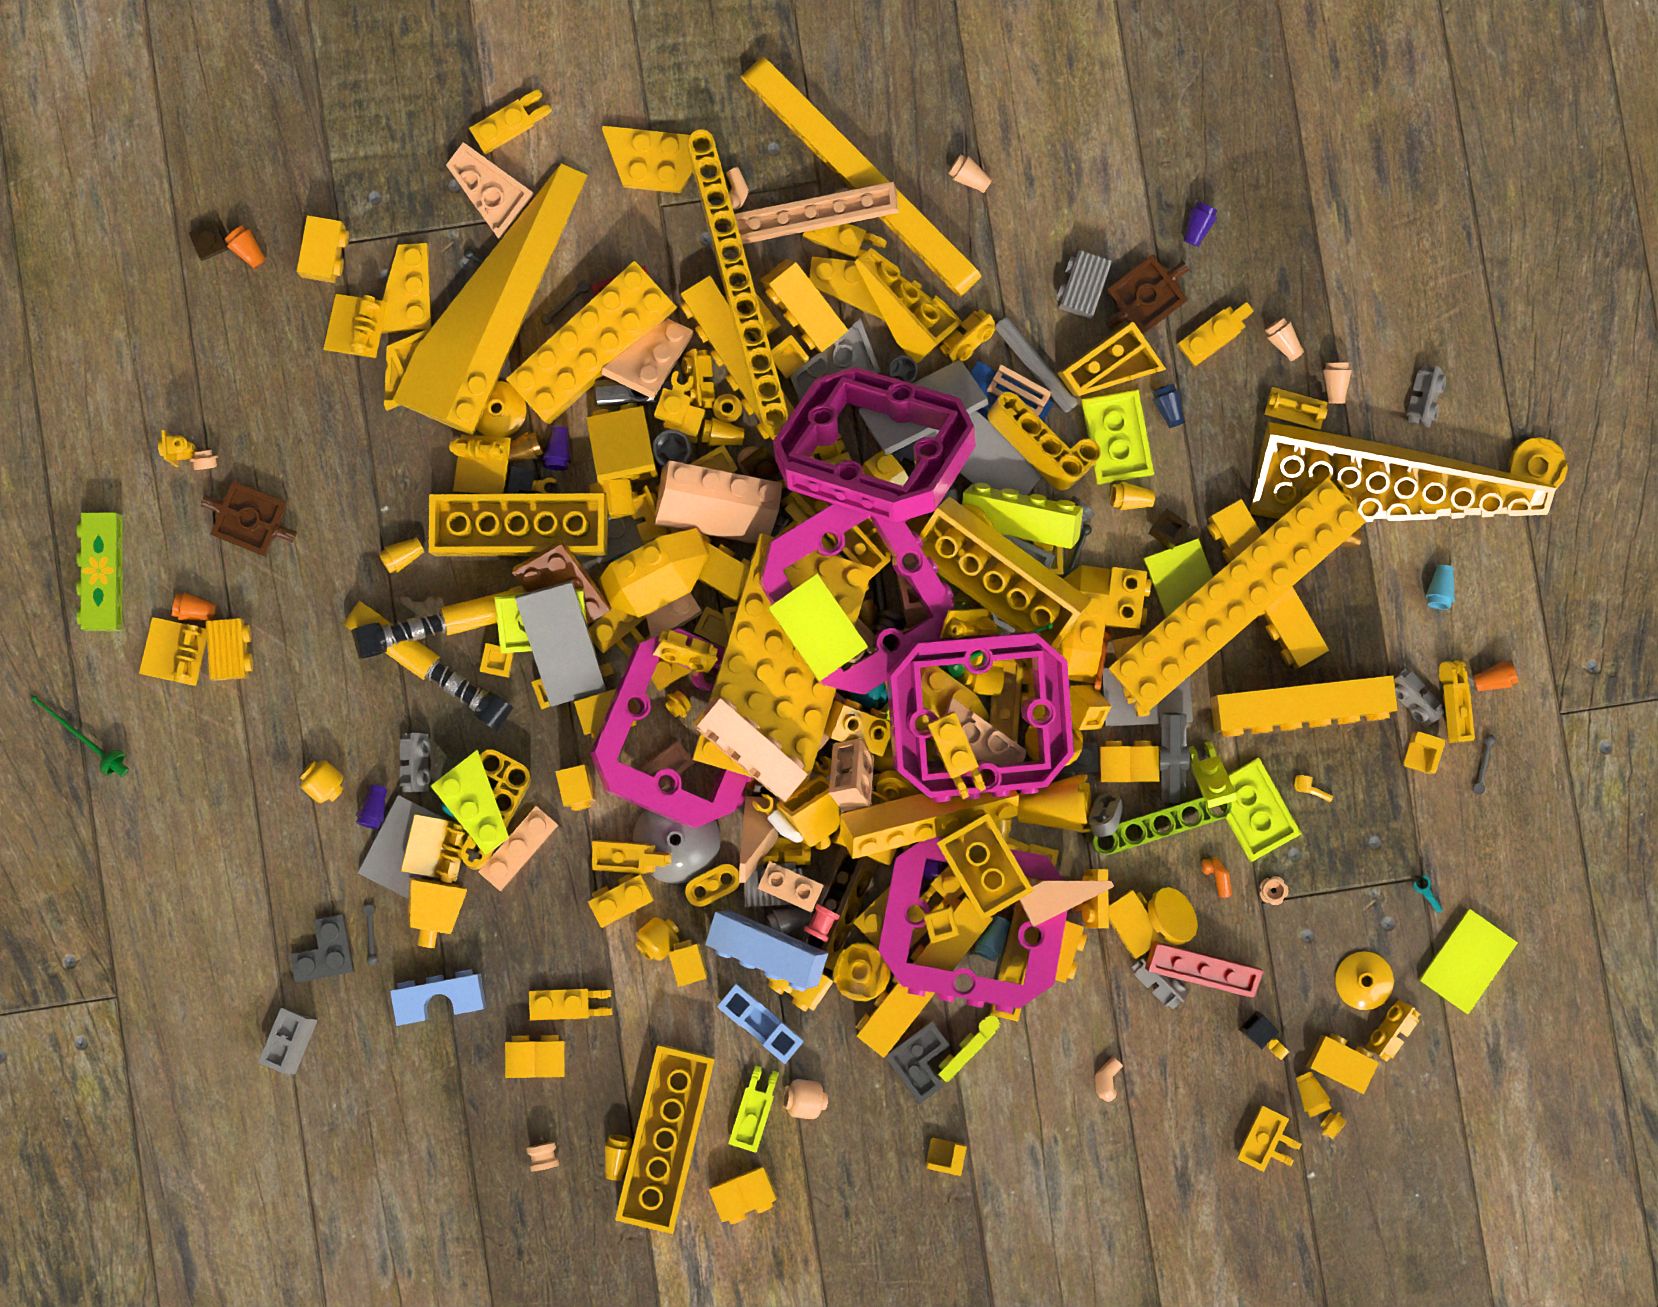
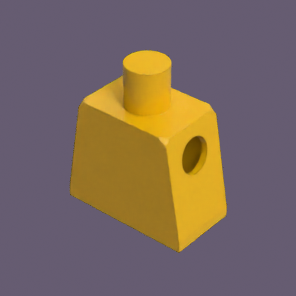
M409 876L408 925L411 928L420 929L418 946L435 948L437 932L451 934L466 896L467 889L465 886Z

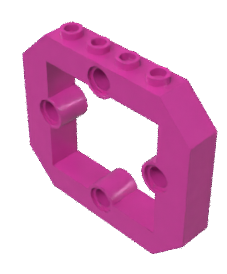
M857 367L816 378L773 440L776 463L789 490L893 523L935 511L976 447L974 424L960 398ZM846 403L889 415L890 419L897 423L912 422L939 430L935 438L925 437L919 439L914 444L915 469L904 486L863 474L862 466L855 461H843L838 465L811 458L817 446H829L838 440L837 417Z
M831 504L768 543L759 585L771 605L794 590L783 569L814 550L817 554L826 557L838 554L845 545L843 533L865 519H871L893 556L892 566L897 574L907 579L929 618L904 633L895 628L879 630L873 638L874 651L844 670L839 667L823 680L818 681L820 685L857 694H866L887 681L886 673L913 641L942 639L940 635L948 610H953L954 603L951 598L954 595L945 581L943 583L940 582L936 575V572L939 571L937 565L930 556L926 558L921 550L923 542L915 531L911 532L905 523L908 519L893 523L846 507ZM825 533H829L835 538V546L831 550L825 549L822 546L821 538ZM907 553L915 558V566L912 570L906 569L902 564V558ZM888 634L892 635L896 640V646L892 651L885 650L882 644L884 637Z
M680 628L672 630L687 636L686 646L690 647L693 638L711 643ZM659 636L634 646L593 743L590 755L605 792L688 828H697L731 814L735 809H739L745 799V793H743L746 782H751L753 777L721 768L707 801L682 790L681 777L673 769L656 770L651 775H647L617 761L633 721L645 718L651 709L650 699L645 692L660 658L653 655V652L660 643L658 641ZM713 644V647L718 649L716 654L718 659L711 668L715 673L716 680L725 648ZM679 664V665H681V666H683V667H685V668H688V669L692 670V669H691L690 667H688V666ZM692 670L693 683L698 689L702 691L713 690L715 680L710 684L705 681L704 672ZM631 698L636 699L640 703V710L637 714H632L628 710L627 704ZM663 775L668 777L671 782V786L666 792L662 791L658 785V781Z
M1031 631L969 636L962 639L946 638L913 641L886 673L893 768L926 796L933 798L934 802L951 801V796L960 795L946 769L927 770L925 739L932 735L928 726L925 729L917 730L915 720L920 715H926L929 722L938 719L934 712L923 707L920 667L961 664L963 668L972 673L982 674L991 668L993 661L1032 658L1035 696L1029 697L1023 703L1021 713L1026 722L1037 727L1039 760L992 764L987 760H978L979 767L977 769L979 772L983 769L991 771L990 780L984 783L986 789L980 792L973 783L970 771L960 776L969 791V797L965 799L980 798V793L992 792L994 797L1010 795V790H1021V794L1038 793V788L1047 787L1074 755L1067 660L1038 634ZM980 650L983 659L979 665L972 666L969 660L972 652ZM1042 704L1045 708V714L1042 718L1036 720L1032 715L1035 706Z
M939 836L918 842L895 859L878 950L901 986L908 987L907 994L925 997V992L929 991L937 993L936 999L954 1002L955 997L966 998L965 1005L983 1008L984 1002L996 1004L995 1010L1012 1013L1013 1008L1020 1009L1052 987L1056 978L1067 911L1034 926L1041 933L1040 941L1036 944H1030L1024 938L1025 930L1032 927L1030 921L1025 922L1019 928L1018 941L1021 946L1029 950L1023 985L978 977L972 970L967 968H959L952 972L907 963L913 928H921L926 925L924 917L918 922L911 921L907 916L908 909L913 905H919L924 909V914L931 912L928 904L924 900L919 899L926 859L948 863L937 845V842L946 837ZM1010 849L1026 878L1042 880V882L1064 881L1047 856ZM961 974L968 975L972 980V986L966 992H961L955 987V979Z

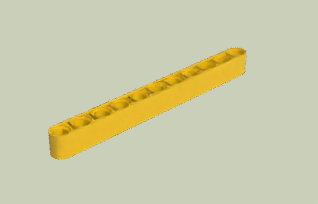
M761 56L741 76L745 84L851 190L889 183L765 57ZM896 189L899 213L880 216L879 218L956 295L961 297L982 277L981 274Z
M696 130L688 139L690 163L763 431L767 434L777 435L788 420L786 404L712 134L708 131ZM705 143L708 148L704 151H698L694 148V145ZM710 169L716 175L712 178H706L701 175V172ZM718 196L723 202L719 205H713L708 199ZM725 223L730 226V229L727 232H720L715 226ZM727 250H733L738 256L734 259H726L723 253ZM734 277H740L745 281V284L736 287L730 283V280ZM742 304H747L752 308V311L748 314H742L737 308ZM753 331L760 338L755 342H751L744 335ZM756 359H763L767 366L763 369H757L752 365V362ZM769 386L775 393L770 397H765L760 394L759 389ZM770 414H778L782 421L779 424L773 425L767 421L766 417Z

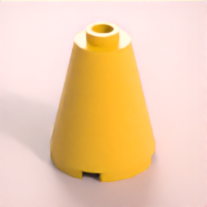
M1079 774L1050 783L1047 787L1038 788V793H1018V815L1016 816L1020 823L1082 833L1091 832L1090 824L1087 823L1086 817L1092 811L1091 791L1089 783H1084L1088 776L1086 774Z

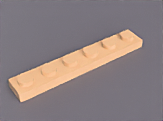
M894 182L734 215L742 244L895 214L899 213L896 186Z

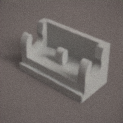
M280 1008L258 1063L283 1074H296L318 1019L301 1015L296 1010Z

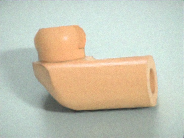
M738 167L726 172V176L732 186L729 191V197L733 211L743 206L749 193V189Z
M1114 1056L1095 1075L1096 1093L1099 1098L1106 1102L1112 1101L1117 1095V1091L1114 1089L1113 1076L1123 1067Z

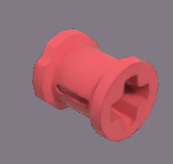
M816 904V912L809 926H805L803 930L827 942V934L834 920H838L840 915Z

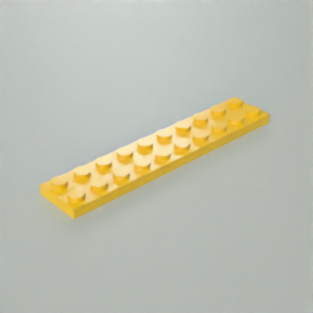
M1327 478L1108 668L1109 672L1144 712L1147 713L1367 521L1333 482Z

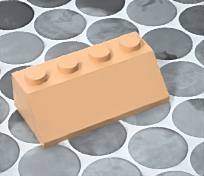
M669 460L661 472L654 525L683 531L697 528L700 534L756 545L760 533L769 536L772 534L779 512L783 483Z

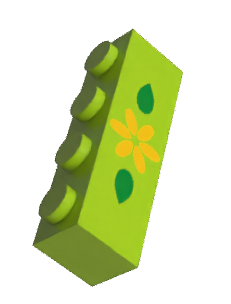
M116 512L81 513V520L77 522V536L81 538V549L77 550V565L81 567V578L77 579L76 584L77 594L81 596V607H78L76 612L77 624L81 625V629L85 631H123V516Z

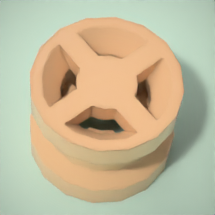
M555 1142L542 1143L526 1148L527 1154L531 1156L532 1160L529 1165L531 1172L559 1166V1160L554 1155V1150L556 1149Z

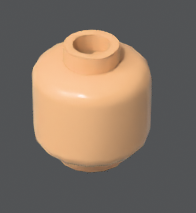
M796 1079L791 1082L790 1086L787 1085L784 1089L783 1108L787 1109L791 1117L815 1119L819 1116L821 1110H826L828 1094L823 1092L822 1085L818 1081Z

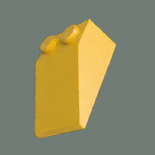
M989 813L937 842L982 921L1034 892Z

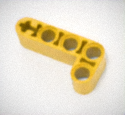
M1012 392L1002 393L988 410L987 417L990 423L1055 489L1061 491L1069 489L1090 470L1101 456L1100 447L1091 439H1082L1070 449Z
M486 750L480 755L483 765L488 758H496L500 762L497 770H485L488 779L497 784L493 791L495 800L500 797H508L511 800L509 809L500 811L504 825L507 828L530 786V773L523 764L496 750ZM515 771L525 774V781L520 785H513L509 781L510 775ZM468 836L461 850V858L468 868L473 870L481 869L487 864L493 851L485 856L480 849L479 853L482 858L480 860L474 859L473 862H470L471 858L468 852L476 851L478 846Z

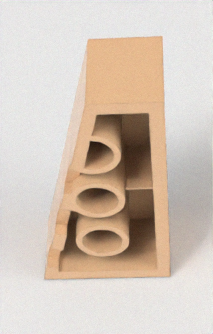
M725 697L722 699L713 698L691 725L777 798L785 802L808 775L802 770L805 765L792 754L788 758L780 751L782 745L770 735L765 738L757 731L760 727L749 717L742 718L735 712L737 707Z

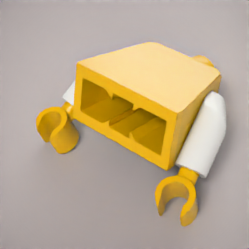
M826 756L820 757L823 769L820 768L816 760L812 772L822 775L791 794L785 802L780 801L777 803L778 809L776 811L773 808V799L769 795L761 794L766 800L764 808H761L756 801H752L754 809L766 812L769 816L767 818L768 821L782 836L795 843L802 841L808 847L815 846L818 850L826 849L831 845L829 835L840 829V815L843 813L842 809L829 794L832 760Z

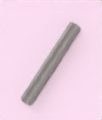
M1008 318L1001 319L995 325L996 331L1042 386L1052 392V398L1064 412L1071 411L1078 404L1074 396Z

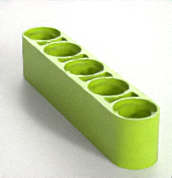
M1198 797L1119 822L1117 830L1111 834L1114 837V844L1111 848L1102 849L1099 847L1097 836H1093V846L1096 851L1103 855L1126 850L1224 819L1231 813L1232 803H1226V808L1221 814H1214L1208 808L1204 797ZM1189 806L1195 807L1198 811V817L1192 823H1187L1182 819V811ZM1160 815L1167 816L1170 820L1169 828L1163 832L1157 831L1153 824L1155 818ZM1131 824H1137L1142 829V835L1137 840H1129L1126 837V828Z

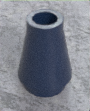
M1174 383L1152 391L1154 396L1152 401L1165 419L1168 428L1185 423L1179 389L1176 390Z

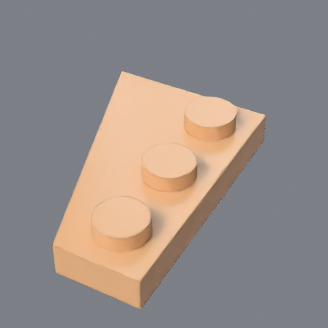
M464 142L446 164L449 171L500 241L532 198L533 192Z
M950 697L945 715L953 711L956 712L976 761L987 760L992 764L1024 761L1027 750ZM935 745L933 753L940 756Z

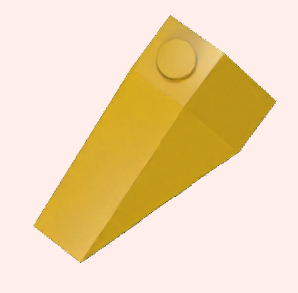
M869 249L855 261L896 342L916 364L963 323L943 300L937 296L932 299L920 290L922 285L916 280L912 283L900 275V270L897 266L874 249Z

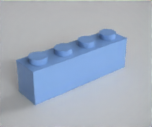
M731 910L715 912L705 944L715 949L714 953L726 958L734 957L739 960L740 965L751 969H761L766 977L788 981L791 988L800 991L818 986L828 953Z

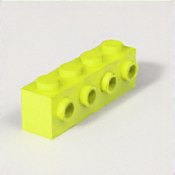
M986 483L971 484L963 492L962 504H971L979 507L985 512L984 515L988 520H991L994 529L1000 534L1072 549L1079 540L1083 507L1076 506L1072 501L1059 500L1056 502L1047 500V497L1040 494L1027 496L1019 494L1017 490L1010 488L998 490L991 488Z

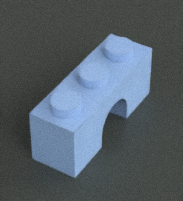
M472 969L455 972L456 978L444 980L443 975L426 978L427 984L415 986L414 980L397 983L398 989L390 991L396 1026L428 1020V1002L435 994L445 995L451 1000L454 1015L487 1008L481 973L473 975Z
M738 983L717 1006L735 1023L752 1034L784 1064L804 1042L801 1036Z

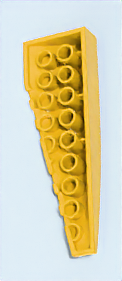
M562 163L559 165L415 348L392 400L393 402L466 434L474 435L588 176L587 174Z
M1268 422L1261 446L1249 512L1254 515L1281 519L1327 478L1333 482L1367 522H1373V519H1388L1389 521L1437 519L1440 516L1464 518V515H1481V517H1494V514H1509V516L1548 515L1556 487L1525 477L1438 455Z

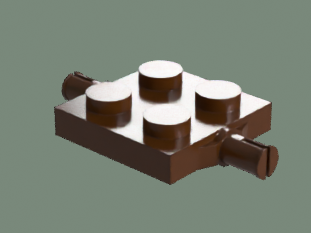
M1151 255L1106 290L1115 302L1118 311L1105 319V323L1107 325L1111 323L1109 328L1113 330L1114 327L1126 320L1127 322H1134L1142 335L1147 333L1188 301L1179 289L1177 279L1190 271L1188 266L1184 267L1186 263L1181 261V263L1169 271L1161 266L1157 259Z
M232 481L227 495L221 501L207 495L203 497V500L213 503V505L201 501V507L216 512V521L210 535L264 557L267 556L272 542L277 537L293 543L295 538L285 533L295 537L297 535V531L282 526V517L288 503Z

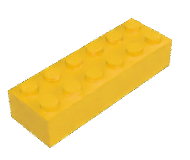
M633 261L507 377L506 380L544 422L552 424L595 384V381L604 376L602 375L604 366L656 328L678 307L636 261Z
M604 493L429 494V553L433 556H534L561 539L574 556H608L607 496Z
M950 496L935 510L919 535L923 542L921 550L926 558L930 556L939 570L937 573L986 609H989L1016 631H1032L1046 626L1047 623H1052L1053 627L1051 629L1047 628L1036 634L1055 650L1092 601Z
M1393 676L1223 694L1210 698L1214 733L1222 732V738L1243 735V730L1251 729V734H1260L1273 731V726H1280V731L1302 728V723H1309V728L1331 725V720L1337 719L1338 725L1359 722L1362 716H1366L1367 721L1384 720L1390 718L1389 713L1398 711Z
M663 1044L657 1045L615 1221L669 1234L674 1233L716 1057Z

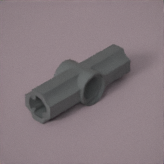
M679 374L677 382L683 385L682 374ZM668 375L654 399L646 395L636 397L632 394L631 388L615 380L595 381L597 406L625 405L629 403H637V405L642 406L647 403L659 402L663 388L669 390L673 388L671 383L672 375Z
M1160 713V745L1158 746L1161 802H1186V770H1189L1190 752L1189 746L1186 744L1187 714Z

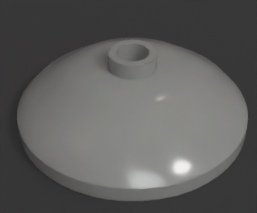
M645 809L635 825L633 842L649 843V845H655V852L671 853V865H665V867L655 866V872H649L648 874L666 883L680 884L690 882L711 868L720 849V831L716 820L697 828H688ZM673 834H678L681 837L679 845L671 844L670 838Z

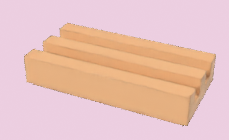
M1003 365L999 367L987 389V392L999 397L1004 393L995 388L999 384L1038 405L1037 409L1028 407L1038 417L1052 393ZM1002 375L1042 395V400L1001 378Z

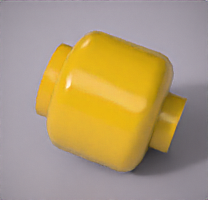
M313 760L299 776L302 780L300 788L318 803H323L327 799L333 802L344 789L340 786L343 781L342 773L326 760L318 762Z
M654 917L637 932V942L635 945L648 960H663L669 955L668 952L674 950L673 945L679 943L677 936L679 929L668 918L664 921L659 917Z

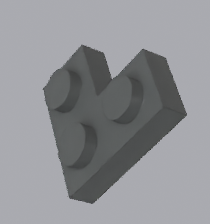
M344 914L315 919L314 926L319 949L290 954L295 983L354 972Z
M932 1021L885 1056L919 1104L944 1087L926 1063L949 1046V1043Z

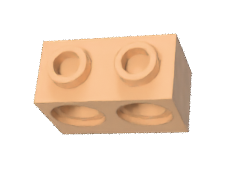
M861 739L833 744L829 794L843 812L871 806L874 756Z
M769 861L757 889L812 912L824 885Z

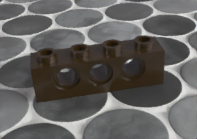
M842 845L817 904L840 915L838 920H834L827 934V942L806 931L801 940L827 952L828 956L824 967L834 970L879 863L868 856L852 859L847 847ZM814 909V911H813V914H812V916H811V918H810V921H809V923H808V926H809V924H810V922H811V920H812V918H813V916H814V914H815V912H816V909Z

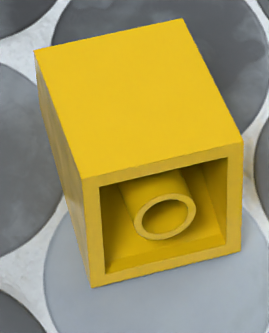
M629 403L620 406L621 410L609 413V409L593 411L591 417H586L599 484L612 479L630 480V483L659 477L643 406L638 407L637 403Z

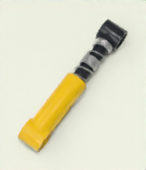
M520 585L497 594L523 593L527 591ZM496 594L440 607L439 614L435 612L433 616L429 617L422 615L421 618L419 616L409 618L405 623L397 621L396 625L393 626L389 624L381 626L378 622L354 628L351 632L359 659L380 655L387 652V648L393 647L394 643L398 645V642L405 640L410 642L411 639L417 641V639L426 638V635L429 634L435 636L437 632L441 631L448 636L497 623Z
M360 600L343 622V625L350 630L378 622L381 626L387 624L393 626L392 623ZM411 639L410 642L408 640L398 642V645L394 643L393 647L387 648V652H385L422 680L429 677V681H436L439 687L444 688V691L449 693V695L457 696L460 698L461 703L466 702L469 704V708L474 711V716L496 731L499 730L514 708L491 691L488 693L484 690L479 691L480 687L475 688L469 684L470 681H465L466 678L458 674L457 671L453 673L448 669V666L445 667L440 664V656L419 641Z

